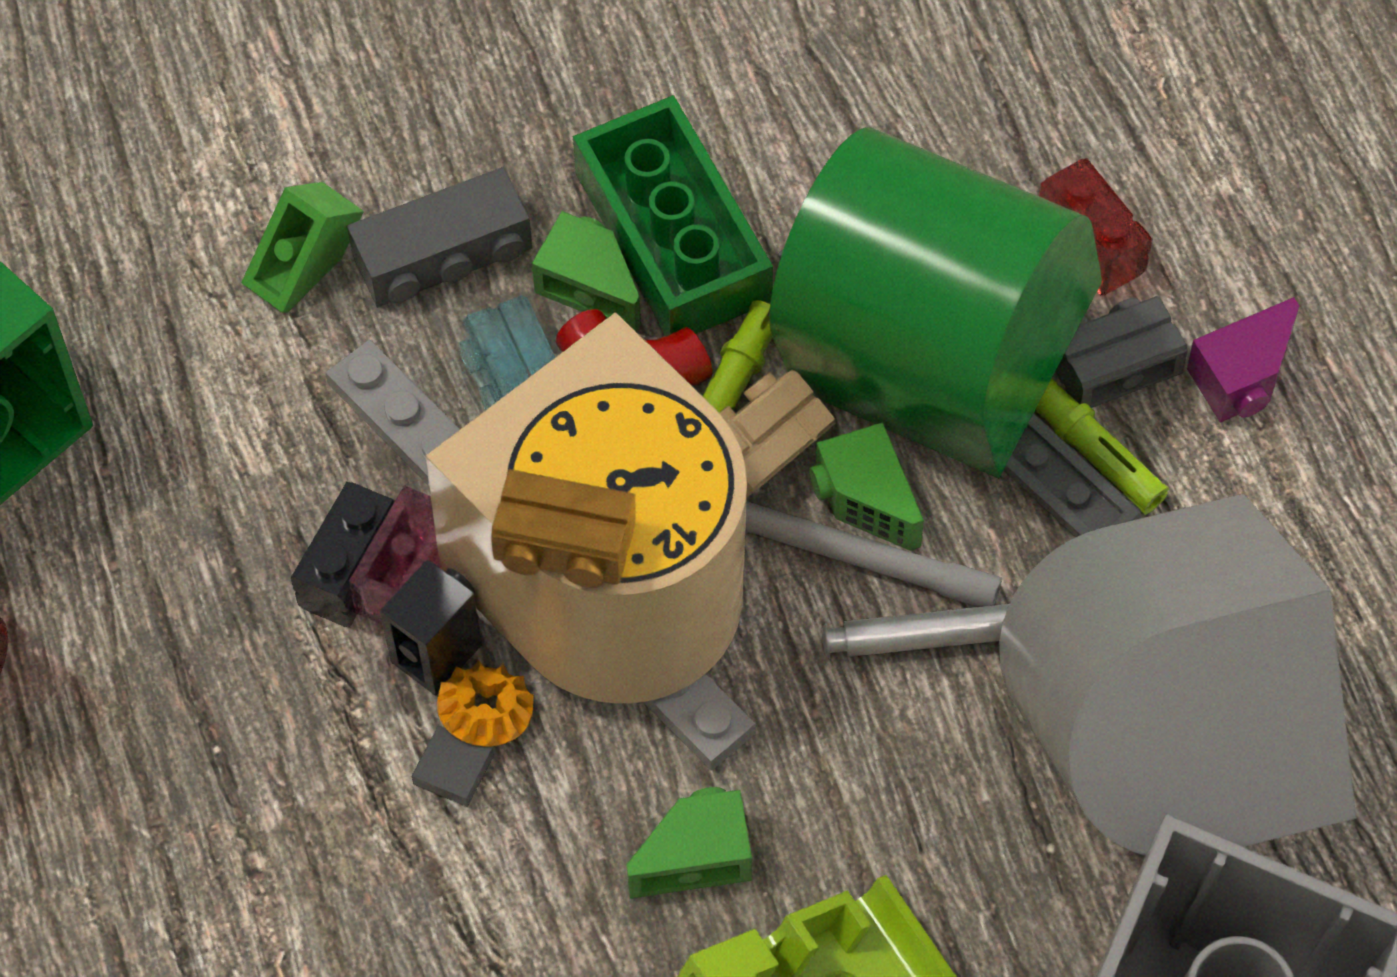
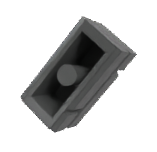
M1155 296L1142 302L1138 298H1128L1116 304L1107 315L1091 321L1083 317L1055 372L1061 384L1065 385L1066 392L1079 404L1087 403L1093 408L1183 374L1188 350L1175 324H1172L1171 316L1160 296Z

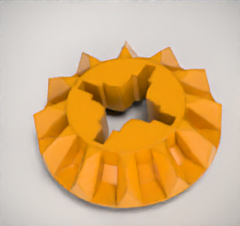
M478 660L470 669L464 670L456 667L451 678L446 682H441L437 699V712L443 726L459 740L476 746H499L516 739L527 729L532 719L534 694L529 693L527 690L524 675L514 677L508 673L504 663L495 669L484 667L480 660ZM480 693L485 698L495 695L497 697L496 708L492 709L486 703L478 707L475 706L476 694Z

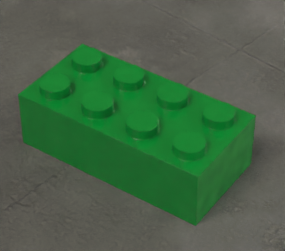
M674 95L572 136L575 174L606 229L613 231L629 271L666 336L685 327L698 334L748 313L753 301L759 300L768 304L771 303L773 265Z

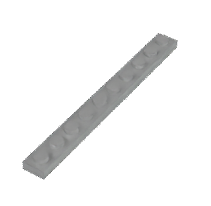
M369 339L326 372L327 383L429 486L425 456L460 429ZM706 674L691 685L671 695L643 702L711 771L756 734V723Z

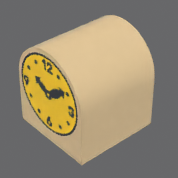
M615 312L425 457L440 568L443 571L452 568L471 583L475 590L476 608L542 676L553 684L572 694L599 702L639 703L663 698L691 685L704 676L719 661L732 642L741 617L743 602L747 472L741 447L725 419ZM509 469L635 494V527L629 550H627L619 585L603 582L601 586L595 588L582 587L570 582L565 577V574L539 569L537 574L522 575L508 570L501 561L493 560L491 530Z

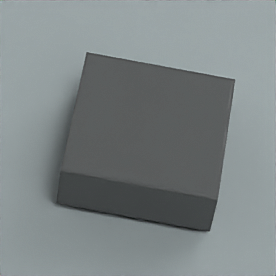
M438 725L411 776L413 785L468 807L494 757L493 748L463 742L453 736L446 728Z

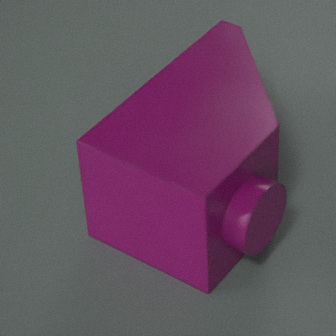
M1294 297L1193 340L1187 371L1220 423L1237 415L1242 418L1250 417L1264 409L1271 400L1299 310V304Z

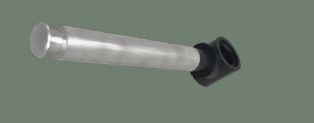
M1010 604L844 621V627L827 629V624L825 623L822 630L823 649L826 656L830 659V653L847 651L848 657L1000 641L1003 621Z

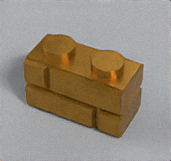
M509 469L491 530L493 560L501 561L505 568L522 575L537 574L539 569L565 574V577L570 582L582 587L595 588L601 586L603 582L619 585L627 550H629L635 527V494Z

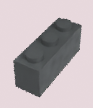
M504 167L347 225L353 258L376 307L390 302L407 301L419 291L443 282L459 281L474 270L496 262L505 263L512 261L524 251L533 248L530 218Z

